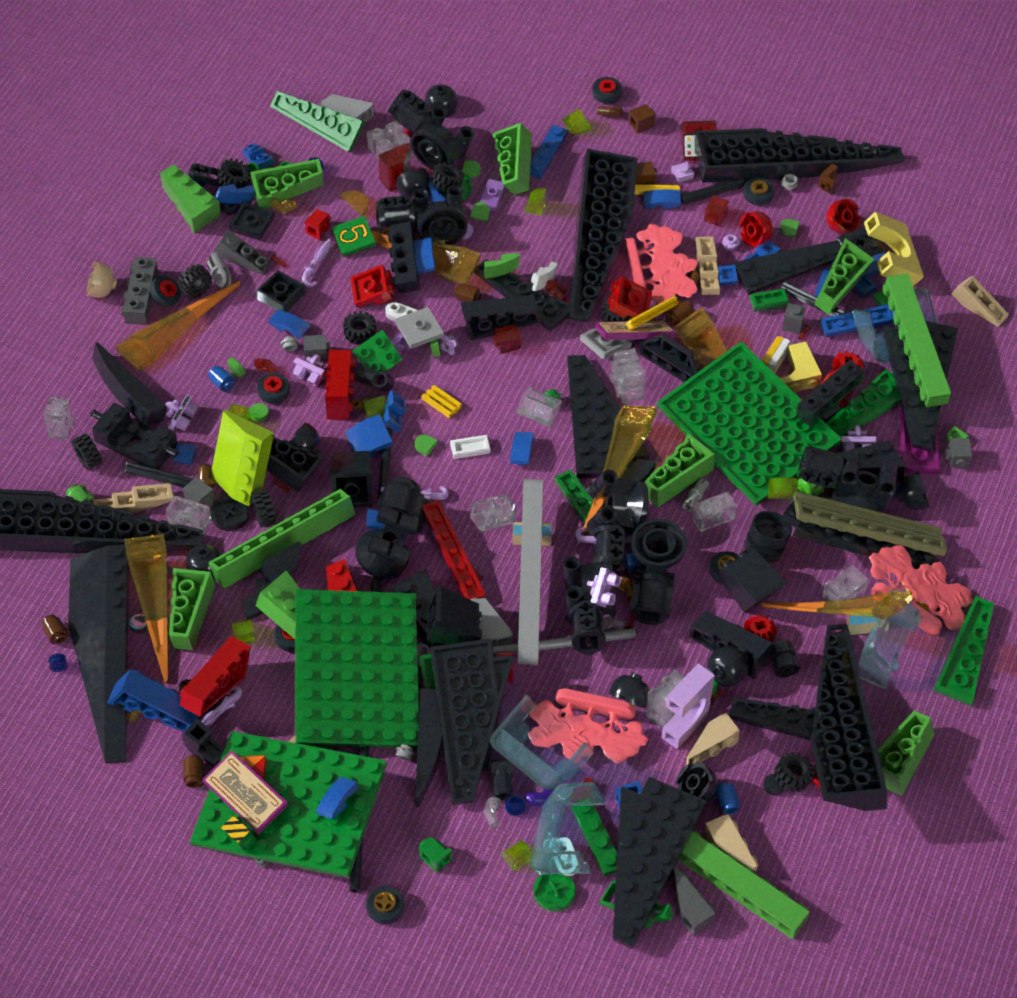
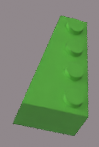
M519 123L492 133L496 141L495 149L498 151L497 159L501 165L502 183L514 195L528 191L530 181L532 133L523 124Z
M319 159L251 172L252 187L255 190L257 206L267 209L322 186L323 172Z
M173 164L160 173L162 188L171 201L175 203L177 210L182 213L184 220L190 225L193 233H196L221 216L219 201Z
M845 238L814 305L829 315L868 272L874 259Z
M688 434L685 437V441L675 448V452L665 459V463L661 467L659 466L645 481L649 491V501L656 507H659L715 469V454Z
M173 568L174 579L172 582L173 596L171 598L172 613L170 614L169 636L175 649L194 651L215 589V583L211 572Z
M285 571L260 592L255 606L295 639V590L300 588L289 573Z
M913 711L878 748L879 759L888 790L901 796L903 795L934 737L930 717Z

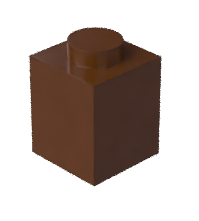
M644 104L629 111L628 123L636 133H640L654 127L656 114L653 109Z
M652 161L637 163L635 184L654 185L658 175Z

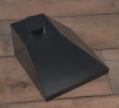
M298 541L267 558L259 568V573L271 582L275 581L285 571L291 576L296 570L301 542Z

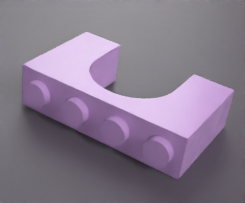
M699 663L667 695L666 707L673 711L675 715L663 727L662 738L676 749L708 718L715 675L710 669L701 666Z

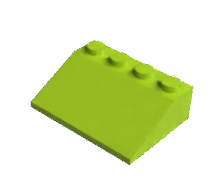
M224 410L211 477L232 499L250 506L253 503L252 494L262 492L274 432Z

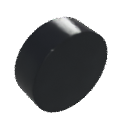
M770 774L764 780V790L770 795H779L783 792L785 785L780 786V780L776 781V776Z

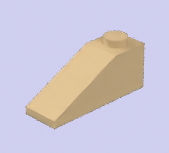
M974 276L961 282L952 292V295L963 307L996 326H1000L1009 315Z

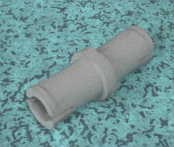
M700 478L695 487L690 489L687 499L682 504L684 510L690 507L688 512H692L696 504L702 500L703 493L709 487L707 480L702 484L704 479Z

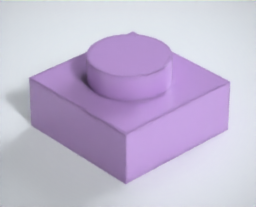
M688 162L671 167V172L678 183L694 179V173Z

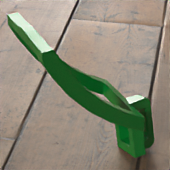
M616 880L612 881L599 901L602 906L614 910V904L607 901L615 890ZM657 902L644 927L650 929L654 921L660 923L673 919L674 913L671 910V905L663 906Z

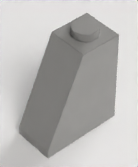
M331 94L320 103L323 107L363 120L365 123L374 117V107L370 102Z
M486 598L471 599L479 603V612H482V620L479 624V629H482L481 640L491 638L492 647L513 644L512 631Z

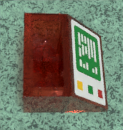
M716 120L681 122L680 139L684 161L697 160L695 131L717 130Z
M410 143L400 145L378 155L379 179L389 192L397 189L395 182H398V176L411 170Z

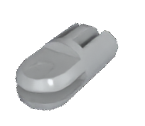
M213 252L206 265L217 286L225 288L231 283V274L221 254Z

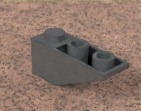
M230 230L226 232L213 250L214 252H219L227 262L262 275L272 262Z
M675 866L672 879L681 922L694 936L714 923L715 909L711 903L703 899L699 888L689 882L687 874Z

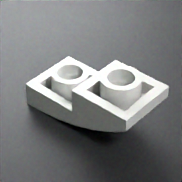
M551 261L548 267H540L537 273L534 272L531 283H534L533 291L541 290L553 281L558 263Z

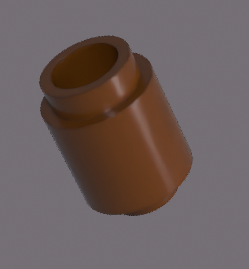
M464 283L457 284L454 290V297L461 302L479 301L482 296L479 288Z
M689 301L680 302L668 310V321L676 326L680 325L692 317L694 307Z
M48 615L42 620V629L52 644L65 642L68 637V631L59 617Z
M189 755L182 761L183 781L187 787L195 788L202 785V779L204 778L203 759L197 755Z

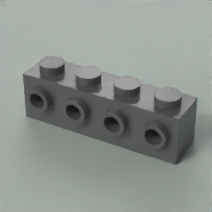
M135 257L134 264L130 266L131 278L127 280L128 291L124 293L125 305L121 307V315L124 316L126 324L147 325L152 303L150 285L157 278L158 274L157 259Z

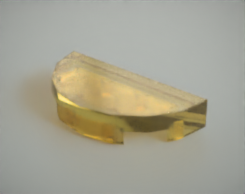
M354 190L341 193V198L361 216L367 214L369 202L365 194Z

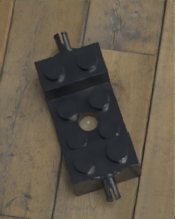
M113 403L104 413L95 409L90 413L91 417L98 419L97 423L92 427L94 441L140 465L160 469L170 456L176 458L179 454V451L176 450L178 442L175 432L161 425L156 431L145 427L131 419L128 409L116 403ZM134 440H140V441H141L140 443H136V444H132V443H131V442L134 441Z

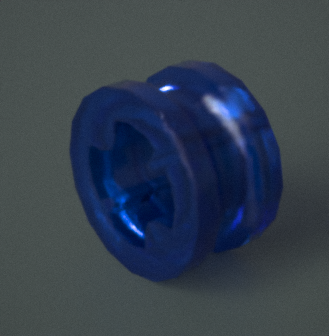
M61 653L51 655L48 659L50 670L53 672L65 670L68 667L66 655Z

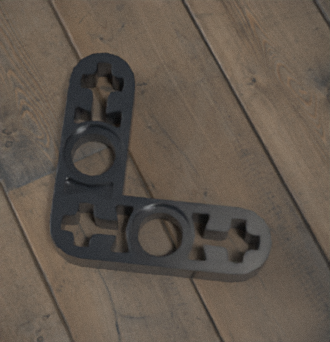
M196 163L191 165L188 176L192 180L218 187L223 186V183H219L220 179H214L210 176V174L218 176V168ZM230 173L231 175L238 177V175ZM220 202V209L226 215H233L238 207V204H230V207H228L227 203Z

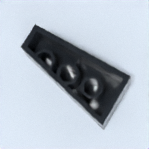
M534 295L460 302L471 341L541 323Z

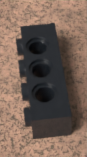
M411 222L389 225L390 233H387V236L392 246L389 247L390 257L393 258L391 270L395 273V277H392L394 288L397 287L400 294L421 290L415 260L414 230Z
M852 360L846 362L798 403L796 416L809 427L812 426L862 383L864 370Z

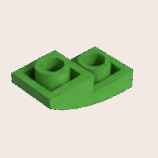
M519 253L501 254V260L484 261L485 279L502 276L519 268Z

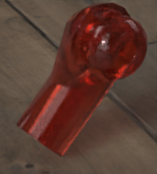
M548 280L545 290L555 299L559 298L566 302L567 299L555 281Z
M255 359L254 366L257 370L268 372V374L278 373L271 360Z

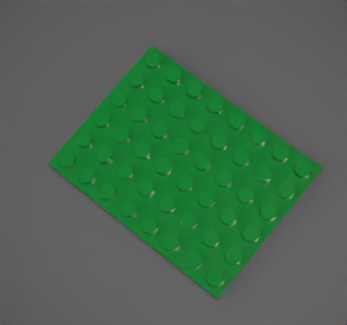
M742 341L660 399L656 405L686 436L690 434L715 454V466L755 506H758L797 476L801 457L806 446L831 451L842 441V438L821 418L809 427L797 417L798 403L802 400Z
M296 589L295 743L308 746L397 748L404 744L412 748H418L419 703L416 594Z
M231 731L221 760L231 750L237 756L265 755L267 758L265 782L289 805L259 835L255 831L252 832L253 836L256 837V841L243 852L226 837L221 829L236 813L209 789L190 844L209 850L349 878L387 767L386 760ZM340 776L357 782L358 789L345 800L346 808L333 820L316 813L322 798Z

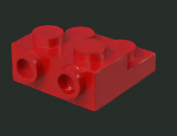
M383 264L350 277L354 304L357 308L372 302L378 306L393 300L392 294H395V289L392 283H390L392 274L390 270H386Z
M624 276L612 283L610 290L613 291V294L607 301V304L610 305L609 311L623 318L627 315L634 318L649 310L652 291Z

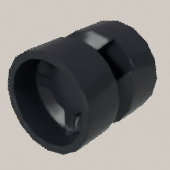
M780 640L774 642L771 647L770 659L774 662L772 666L775 675L785 678L798 673L800 664L792 641Z

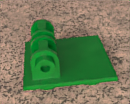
M383 330L353 350V353L363 367L375 371H383L384 373L403 360Z

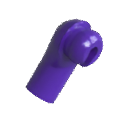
M548 785L543 792H530L526 795V802L533 806H545L556 793V789Z

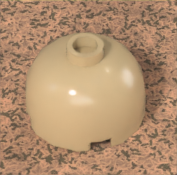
M94 261L92 265L94 272L90 273L87 296L103 298L110 293L111 289L115 290L117 279H114V272L108 265Z

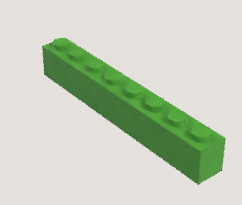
M909 275L889 276L886 279L885 285H883V292L888 297L889 309L893 311L894 324L898 325L899 338L903 340L904 352L908 355L910 369L915 374V383L919 385L920 398L925 402L926 407L948 404L951 392Z
M339 489L208 562L213 572L214 580L223 589L232 586L235 582L257 571L265 560L298 541L303 545L340 523L347 521L356 515L350 496Z
M693 830L678 861L793 940L808 920L809 911L803 904L796 903L790 899L784 891L774 888L768 880L761 879L749 867L742 866L733 856L726 855L714 843L707 842L698 832Z

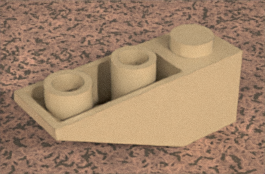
M727 713L720 715L707 724L687 756L686 765H693L696 762L703 763L710 756L715 757L721 750L727 747L731 748L737 744L740 730Z
M729 814L705 823L704 834L708 841L714 843L726 855L733 856L742 866L749 867L756 875L757 859L754 855L750 854L747 841L744 837L741 838L735 820H731Z

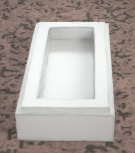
M783 339L768 364V368L774 373L777 372L787 356L790 340Z
M487 435L450 440L454 459L491 453Z

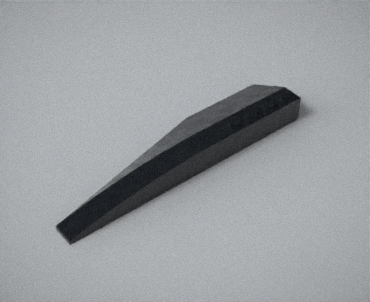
M767 129L704 130L695 131L694 133L698 170L702 183L738 181L742 179L748 181L755 177L775 180L783 179L787 174H793L797 178L817 177L831 164L838 167L836 174L892 165L904 162L905 160L901 147L882 144L872 146L867 142L855 144L852 140L841 142L837 141V138L815 135L804 137L800 133L789 135L783 134V131L778 130L774 133L767 132Z
M589 148L586 150L582 164L573 254L569 319L588 321L633 214L638 160L636 157Z
M0 489V550L85 554L109 545L127 544L129 553L188 550L202 544L203 530L181 524L176 526L169 524V521L165 520L156 521L150 519V516L133 515V512L106 505L97 506L86 500L79 502L73 500V497L66 495L65 497L57 496L56 493L50 491Z
M127 544L105 546L70 560L68 626L105 764L126 762L127 711L124 710L125 706L115 703L113 706L107 702L115 683L128 671L130 556Z
M847 624L829 625L826 630L823 661L810 738L823 801L863 811L887 809V788ZM831 630H841L835 633H831Z

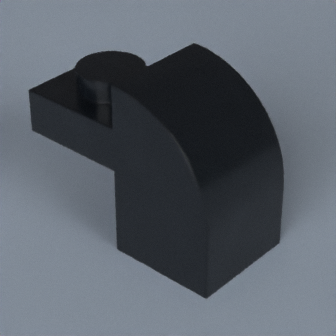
M196 719L183 733V743L193 755L199 756L213 768L221 760L225 748L211 738L213 731Z

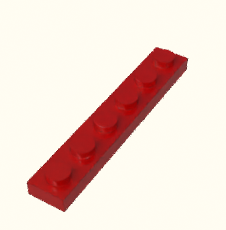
M436 500L422 505L421 511L463 597L470 600L473 598H486V594L440 501Z

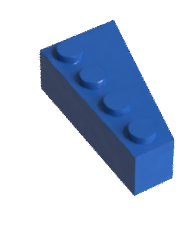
M132 669L127 671L115 683L107 702L113 706L115 703L125 706L124 710L132 712V710L142 712L144 717L150 720L161 719L162 724L185 732L198 719V715L180 706L181 696L178 691L169 689L161 685L159 681L149 679L143 676L141 672Z

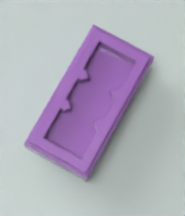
M488 179L480 202L486 203L492 211L497 210L505 189L503 183Z

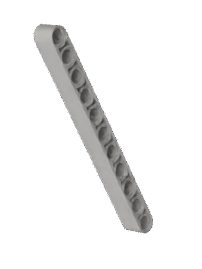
M524 479L518 665H538L543 480Z

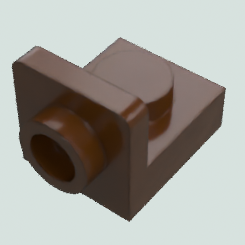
M831 164L820 174L818 183L819 188L831 195L834 193L835 180L837 179L838 167L834 164Z

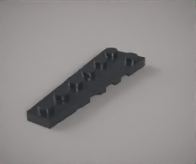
M838 240L737 261L733 265L736 266V273L749 295L834 262L841 245Z
M484 261L474 268V274L505 298L534 295L541 320L539 324L551 332L569 318L570 304L559 298L554 299L544 290L533 291V284L521 281L519 276L510 272L502 276L485 279Z
M734 698L729 717L735 721L811 741L815 707L805 709L799 708L798 705L789 707L781 706L779 703Z

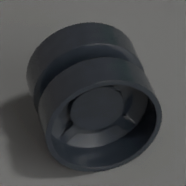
M761 511L753 517L744 540V549L747 552L755 549L768 563L777 562L784 553L792 533V526L781 521L782 515L777 512Z

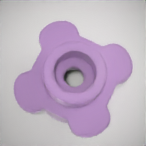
M444 335L441 338L440 349L448 352L450 355L455 354L454 349L458 345L457 340L453 336Z

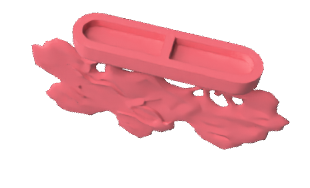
M649 224L646 230L637 233V238L644 242L640 250L637 249L633 237L626 238V249L633 280L646 288L647 283L653 286L651 300L660 304L675 296V294L689 298L693 293L697 292L698 288L694 280L685 275L687 272L694 271L699 261L688 259L683 253L675 254L673 252L681 244L683 234L673 231L667 226L659 227L656 224ZM649 244H655L652 249L646 250ZM649 254L652 257V263L641 265L639 255ZM642 269H650L654 276L644 280Z
M902 545L893 546L892 548H881L879 553H872L869 556L873 564L870 570L872 576L878 580L887 579L890 584L888 586L885 583H876L871 591L874 598L929 634L936 635L942 628V622L935 617L938 615L943 619L945 626L949 630L961 629L966 618L961 608L973 603L972 593L969 588L959 583L947 584L945 581L947 572L941 562L933 563L931 566L929 564H921L919 569H914L911 557ZM892 573L897 576L896 585L894 584L895 581L891 578ZM907 588L913 593L912 600L899 593L898 589ZM916 602L927 604L929 612L917 605ZM937 607L941 609L939 612L935 611Z
M563 688L557 691L555 700L560 706L565 708L558 709L548 700H544L539 704H532L529 716L539 724V726L534 727L528 733L531 743L537 747L547 748L561 743L563 745V754L572 762L579 759L582 754L587 755L593 752V747L599 745L609 759L615 763H620L628 757L639 753L640 746H645L647 741H649L643 735L644 727L640 722L632 721L624 725L618 720H631L636 713L635 705L622 700ZM572 709L585 711L588 714L575 716ZM562 712H566L565 717H561ZM593 713L608 716L610 720L605 723H597L592 719ZM610 723V727L606 728L605 725ZM613 723H615V726L619 725L620 733L615 732ZM623 726L627 727L628 730L624 731Z

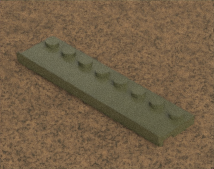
M798 491L793 496L796 517L804 523L810 522L821 527H830L841 532H850L860 537L865 536L877 541L889 542L896 546L902 545L913 550L929 552L932 555L945 556L947 552L945 539L941 535L942 528Z

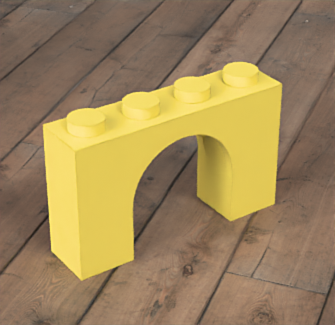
M878 212L873 213L864 222L868 236L883 241L895 252L894 254L888 251L877 261L881 276L887 278L889 276L908 274L912 286H914L924 275L907 225Z
M802 342L789 345L787 359L794 372L780 379L794 393L818 387L822 374L807 343Z

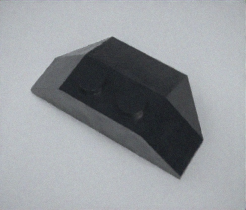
M664 334L643 340L640 343L639 354L682 382L687 381L700 371L698 357Z

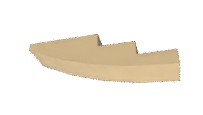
M696 237L701 295H719L720 287L714 238Z
M170 483L134 486L130 492L112 493V498L94 499L92 504L97 506L106 505L136 513L173 501V494Z

